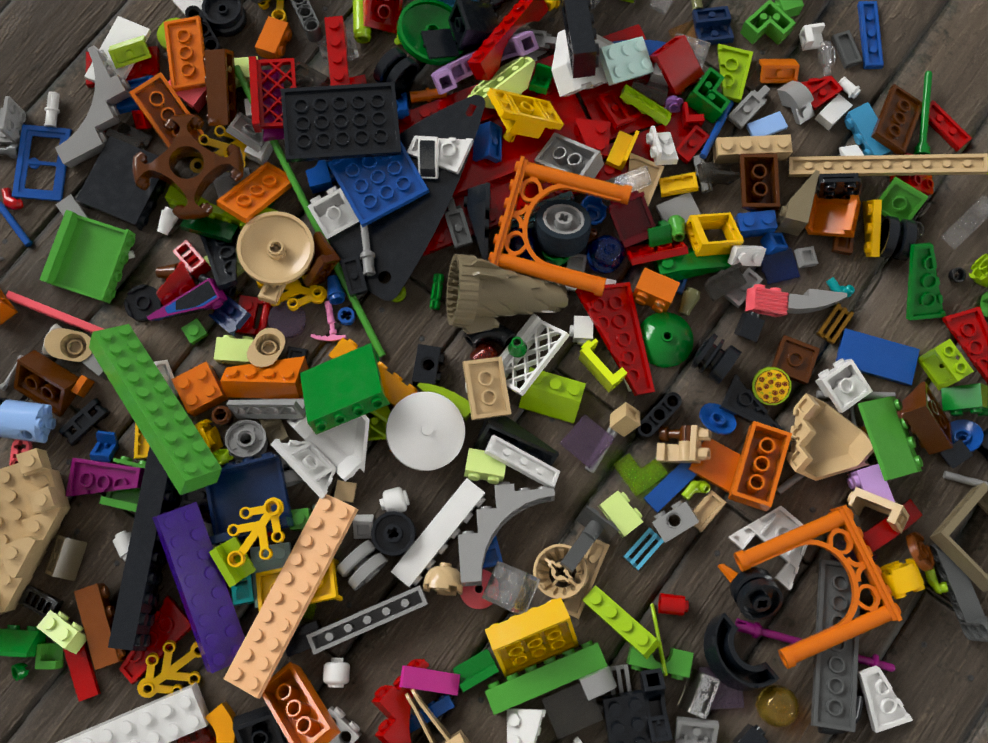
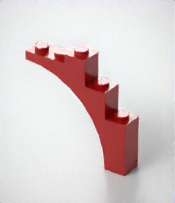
M414 659L407 666L427 669L429 664L424 659ZM401 676L394 681V686H381L375 692V697L371 701L388 718L379 725L378 731L375 734L382 743H411L409 729L411 705L406 699L405 694L409 693L412 699L413 694L411 692L412 689L399 687Z

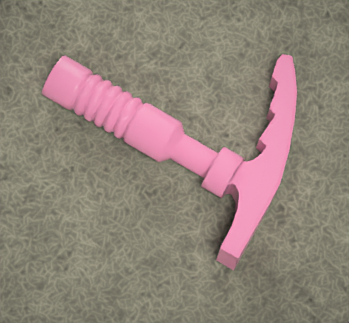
M325 301L324 305L327 322L330 325V336L321 337L320 335L311 334V337L327 342L340 341L342 337L347 340L346 335H336L337 330L334 326L333 307L330 301Z

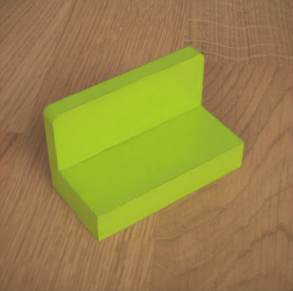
M145 35L109 47L108 52L116 69L151 58V53L145 42Z
M236 536L209 552L229 587L236 585L243 578L256 571L247 554L245 555L246 561L241 567H231L228 564V554L232 551H238L241 547V543ZM237 555L235 561L239 563L241 557Z

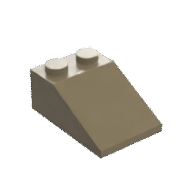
M816 170L789 200L786 206H782L780 213L776 215L778 226L776 231L798 236L808 224L820 171Z

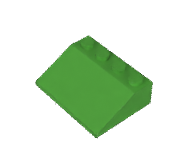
M889 396L858 403L884 481L922 471V459L919 455H916L914 449L916 448V442L907 430L909 429V423L904 421L901 416V410L903 409L901 401L896 399V396Z

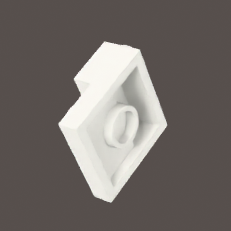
M334 186L326 191L328 195L322 198L318 195L311 199V204L308 205L310 212L326 239L359 222L341 187L337 188Z
M842 358L833 363L834 368L830 371L825 369L818 374L819 378L815 380L824 396L831 399L839 413H843L873 392L854 361Z

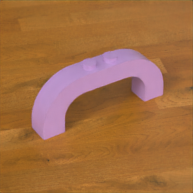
M533 31L513 34L504 49L501 61L514 56H525L539 49ZM475 51L442 66L431 74L438 94L442 95L457 88V82L473 75L467 61Z

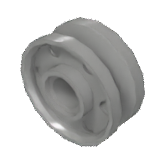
M241 420L232 424L227 430L225 445L229 450V455L233 456L235 461L241 463L245 458L254 457L256 459L260 458L261 454L266 453L268 439L262 425L252 420ZM251 440L250 443L243 444V441Z

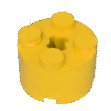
M913 558L905 559L906 563H899L898 560L880 567L882 571L881 577L884 583L890 587L892 591L891 596L894 599L903 598L910 591L918 592L925 589L923 578Z

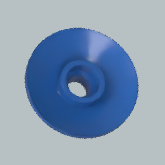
M705 404L699 412L700 419L705 427L720 435H728L735 430L736 419L734 415L720 409L719 404Z
M970 420L951 422L952 444L958 440L966 439L963 443L971 452L981 446L984 434L978 424Z

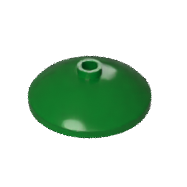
M670 312L655 313L647 317L640 325L648 363L661 368H670L681 364L690 355L694 343L693 332L689 324L682 317ZM664 334L670 335V339H665Z

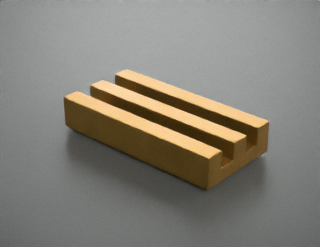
M837 303L816 334L833 345L854 313L847 311V308H843L841 304ZM840 311V314L838 315V317L836 318V320L834 321L826 335L823 334V331L825 330L831 319L834 317L836 312ZM844 315H846V318L844 319V321L842 322V324L840 325L832 339L829 338V336L831 335L839 321L842 319Z

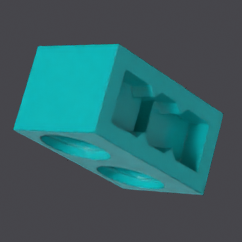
M252 574L231 587L234 606L255 603Z

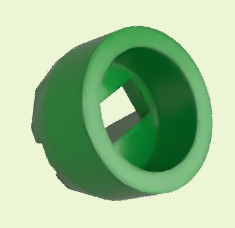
M17 663L11 666V673L16 681L24 679L29 674V670L25 669L28 666L27 664Z

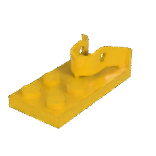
M333 558L310 604L333 599L343 600V597L338 595L335 568L339 564L337 559ZM282 568L256 573L259 611Z

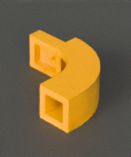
M227 701L221 703L205 717L215 731L216 743H238L233 731V720L236 715Z

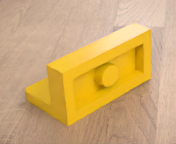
M620 130L605 164L622 171L640 131L636 130L634 136Z

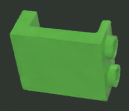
M121 456L120 459L113 458V462L120 465L145 468L146 461L140 460L139 463L132 462L133 458ZM141 488L107 492L106 497L101 496L99 504L136 512Z

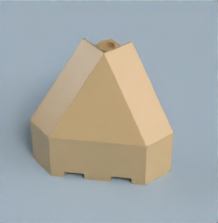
M805 393L793 409L795 423L794 426H791V451L787 452L786 458L793 470L818 481L870 465L866 460L874 450L868 434L826 402Z

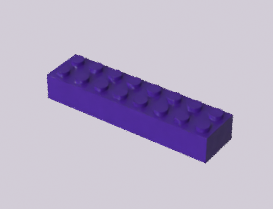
M197 502L152 517L206 671L214 673L230 666L245 637L225 580L209 553L213 547Z

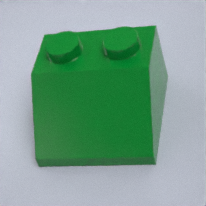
M7 625V628L0 629V656L34 657L36 656L37 644L46 643L47 635L39 630L37 626H27V629H20V625Z

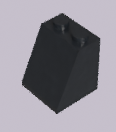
M473 0L455 1L448 22L453 37L457 41L458 51L478 49L483 44V41L491 35L494 28L499 25L497 13L494 12L491 4Z

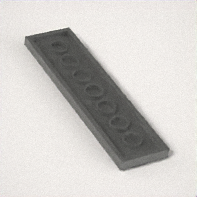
M819 560L816 633L840 622L849 610L852 596L851 584L841 562ZM859 607L857 608V611L853 618L860 616ZM859 635L814 655L811 726L855 733Z

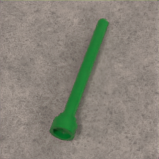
M926 71L924 76L919 143H917L914 149V155L930 154L927 135L932 86L931 71Z

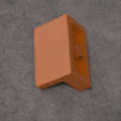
M759 59L761 83H788L798 80L800 65L795 59Z

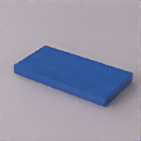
M845 328L842 331L836 361L842 358L844 360L852 359L861 373L911 386L920 349Z

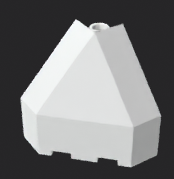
M565 29L558 32L551 70L559 96H570L579 91L593 89L607 83L608 81L599 55H597L599 67L596 68L595 76L573 78ZM598 34L597 40H594L595 43L599 44V48L614 44Z
M366 415L317 435L307 423L306 416L304 419H289L287 421L305 441H311L337 468L336 473L345 482L353 477L358 469H361L363 472L365 471L370 421Z

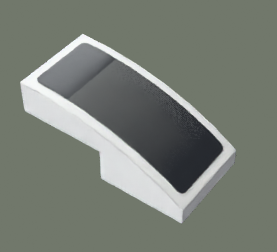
M438 137L418 138V171L422 178L438 179L439 177Z

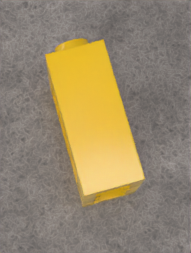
M731 212L690 215L685 224V232L696 257L730 254L733 245H742L744 242ZM722 229L726 240L709 242L704 230Z

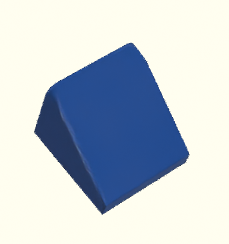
M768 232L760 240L761 245L766 248L765 253L767 255L788 249L782 233Z

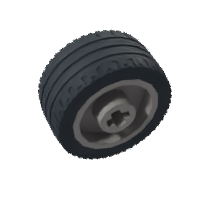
M565 199L549 201L537 211L533 230L535 243L543 252L552 256H575L583 251L588 243L591 231V218L588 211L574 201Z

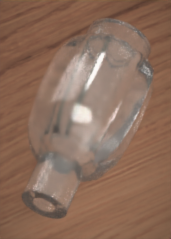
M831 41L821 42L817 51L818 64L823 69V76L831 75V67L835 63V47L831 45Z

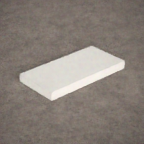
M118 16L99 50L105 52L108 57L106 62L114 69L115 73L122 79H126L135 63L116 69L108 52L109 47L145 35V42H147L152 32L149 28ZM92 62L84 77L95 83Z

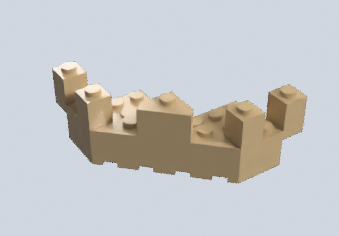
M34 448L16 454L18 463L0 469V615L16 609L19 604L18 601L32 580L37 566L40 565L50 542L54 539L62 520L71 508L68 497L65 496L66 491L60 472L52 469L46 450Z

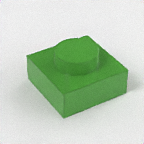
M198 318L181 328L192 345L209 335Z

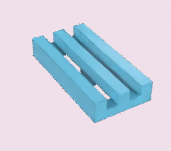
M649 527L623 558L639 570L664 541ZM650 534L652 537H651V538L647 541V543L639 550V552L631 559L629 556H630V555L634 552V550L641 544V542ZM656 539L658 542L645 555V557L638 564H636L635 561Z

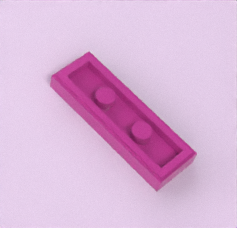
M402 665L399 687L458 696L460 674Z

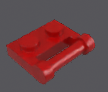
M240 295L238 304L248 311L251 316L241 329H237L235 333L256 336L261 330L266 328L272 305L259 300L257 297ZM261 305L263 308L259 327L254 329L258 308Z

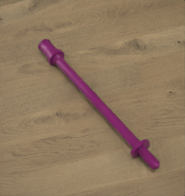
M739 618L735 622L738 632L749 634L752 638L757 639V637L764 636L789 644L802 640L798 637L765 629L759 622L751 623ZM858 654V663L870 667L878 666L880 669L890 672L896 669L894 664L879 660L878 654H873L871 658Z

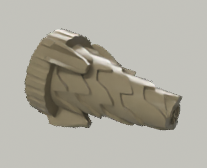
M454 254L452 257L446 292L447 318L449 325L462 328L466 334L499 328V322L495 317L514 316L516 314L533 315L534 312L556 313L568 305L565 285L502 269L490 261L477 259L475 255Z

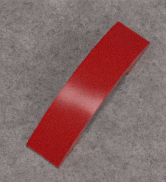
M911 499L901 504L910 515L904 530L922 516V513ZM886 516L870 529L863 532V540L872 552L900 534L894 531L887 522L889 516Z

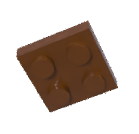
M783 335L771 367L782 369L790 379L807 385L820 348Z

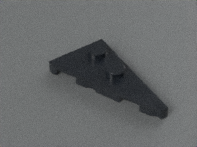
M735 374L719 408L749 423L756 421L782 430L781 426L774 422L767 414L768 411L761 402L753 396L751 390L747 389L739 380L740 377Z

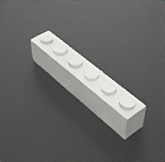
M466 478L393 568L391 573L408 587H412V585L416 587L423 579L421 574L424 570H430L435 564L434 558L437 554L442 555L448 548L446 543L449 539H455L460 533L459 527L463 522L467 524L473 516L471 512L474 508H480L485 502V492Z

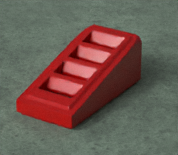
M187 239L173 250V253L180 261H183L186 268L197 280L202 273L206 274L211 270L209 264ZM190 248V250H188L185 254L181 256L183 252Z

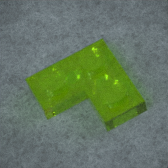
M630 453L613 464L635 496L668 474L661 463L656 461V458L643 468H640Z

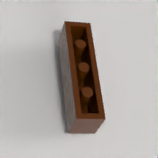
M227 49L205 50L204 64L206 68L205 83L207 87L208 125L211 127L218 125L228 127L237 116L234 52Z

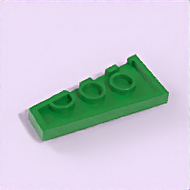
M931 243L911 244L906 319L908 320L946 316L942 306L943 297L939 289L940 280L936 273L937 263L934 246Z

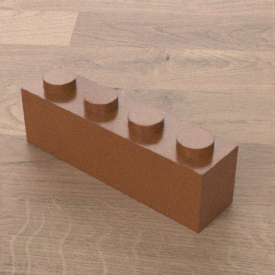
M96 583L74 591L95 670L123 662L126 650L108 648L115 615L114 607L110 605L108 598L110 597L108 587L105 586V583Z

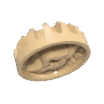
M554 544L545 548L537 556L533 567V576L537 587L541 592L553 599L561 597L562 600H568L573 596L579 595L583 587L586 586L587 577L589 576L587 561L584 557L576 566L575 579L572 577V573L559 564L560 562L555 563L558 560H562L572 546L566 544ZM555 566L559 569L564 570L565 575L568 576V579L565 576L559 575V572L555 568ZM550 568H551V574H552L553 578L556 579L553 583H552V581H551V579H550V575H549ZM558 582H568L570 584L567 587L556 586Z

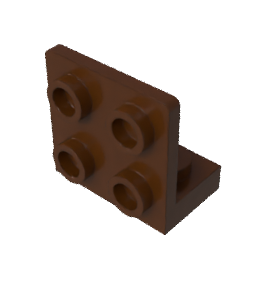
M317 231L313 236L314 258L310 265V270L307 272L308 275L303 280L307 287L324 283L340 260L320 231Z

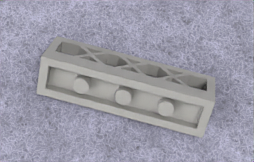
M304 399L228 400L226 404L237 419H304L306 416Z

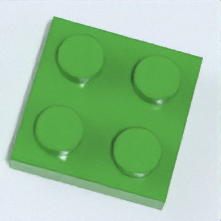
M895 176L878 199L882 200L881 215L885 217H898L900 221L903 219L911 220L928 199V196Z

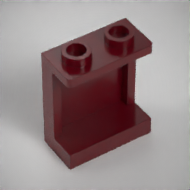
M638 190L631 192L628 205L610 201L611 205L607 206L623 248L648 239L647 229L656 227L645 200L644 191L641 193Z

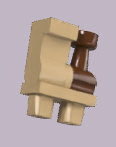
M684 425L678 430H670L668 426H661L659 429L660 441L668 442L670 438L679 439V444L657 443L656 461L660 463H701V460H709L711 456L710 448H701L702 441H711V430L701 428L698 425Z

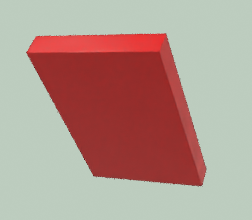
M673 238L672 243L650 247L645 243L624 248L625 255L632 265L689 254L686 244L683 241L676 242Z

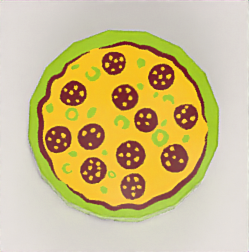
M765 367L754 375L752 391L761 403L777 405L789 397L791 380L782 369Z

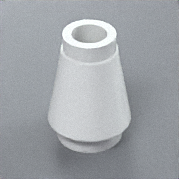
M165 206L164 210H161L157 231L168 236L179 218L174 215L173 209Z

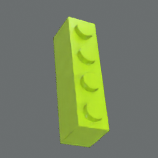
M596 585L583 598L582 601L588 608L645 659H648L660 645L657 638Z

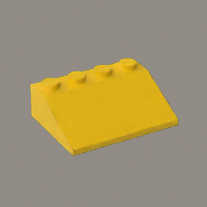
M561 597L549 600L544 605L530 608L525 613L514 615L504 622L495 623L485 629L491 648L505 678L510 674L520 672L531 665L541 663L547 658L557 656L568 649L579 646L570 616Z

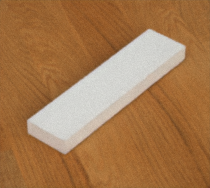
M496 435L491 436L485 454L544 486L555 488L560 474L559 470Z

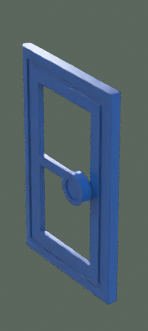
M22 124L12 197L59 202L62 200L67 166L62 163L59 155L57 162L39 161L37 158L29 159L32 136L60 139V145L71 137L72 129ZM40 165L55 166L53 191L25 188L28 166L31 169H37Z

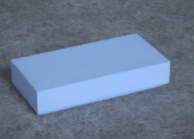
M780 111L746 125L750 136L773 135L786 130L788 127Z

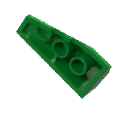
M688 248L689 254L653 261L657 273L675 281L734 267L727 263L730 254L696 257L693 248Z

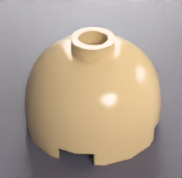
M441 562L440 566H434L426 573L423 591L429 593L430 589L437 592V595L456 596L457 592L462 595L463 586L461 585L460 572L452 568L451 563Z

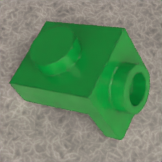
M537 63L529 90L538 94H547L553 78L551 66Z

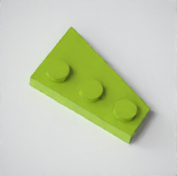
M718 44L719 72L725 77L721 82L722 95L733 102L740 103L753 52Z

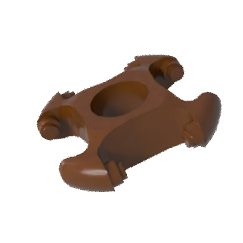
M193 114L168 117L163 126L170 132L172 130L174 132L177 129L179 130L170 147L149 164H147L148 157L141 151L133 156L132 162L133 178L136 186L141 190L145 191L149 188L150 178H158L176 188L187 199L186 206L177 205L172 211L177 218L184 220L205 218L213 212L214 208L209 203H201L199 206L198 202L205 190L216 178L229 171V177L237 182L240 181L244 174L243 157L238 146L231 143L226 149L228 157H222L201 146L190 134L193 129H201L205 123L198 115ZM193 156L204 162L202 171L196 177L184 179L174 174V167L184 157Z

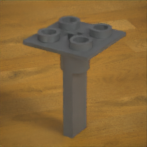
M588 505L576 519L585 529L559 563L570 573L574 571L598 537L608 544L619 532V529L616 528L612 521L606 520L596 509L590 508Z

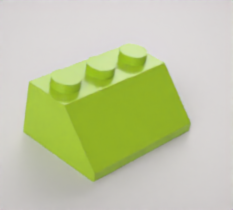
M530 367L529 372L534 371L535 368ZM542 371L526 393L521 396L519 408L574 424L586 383Z

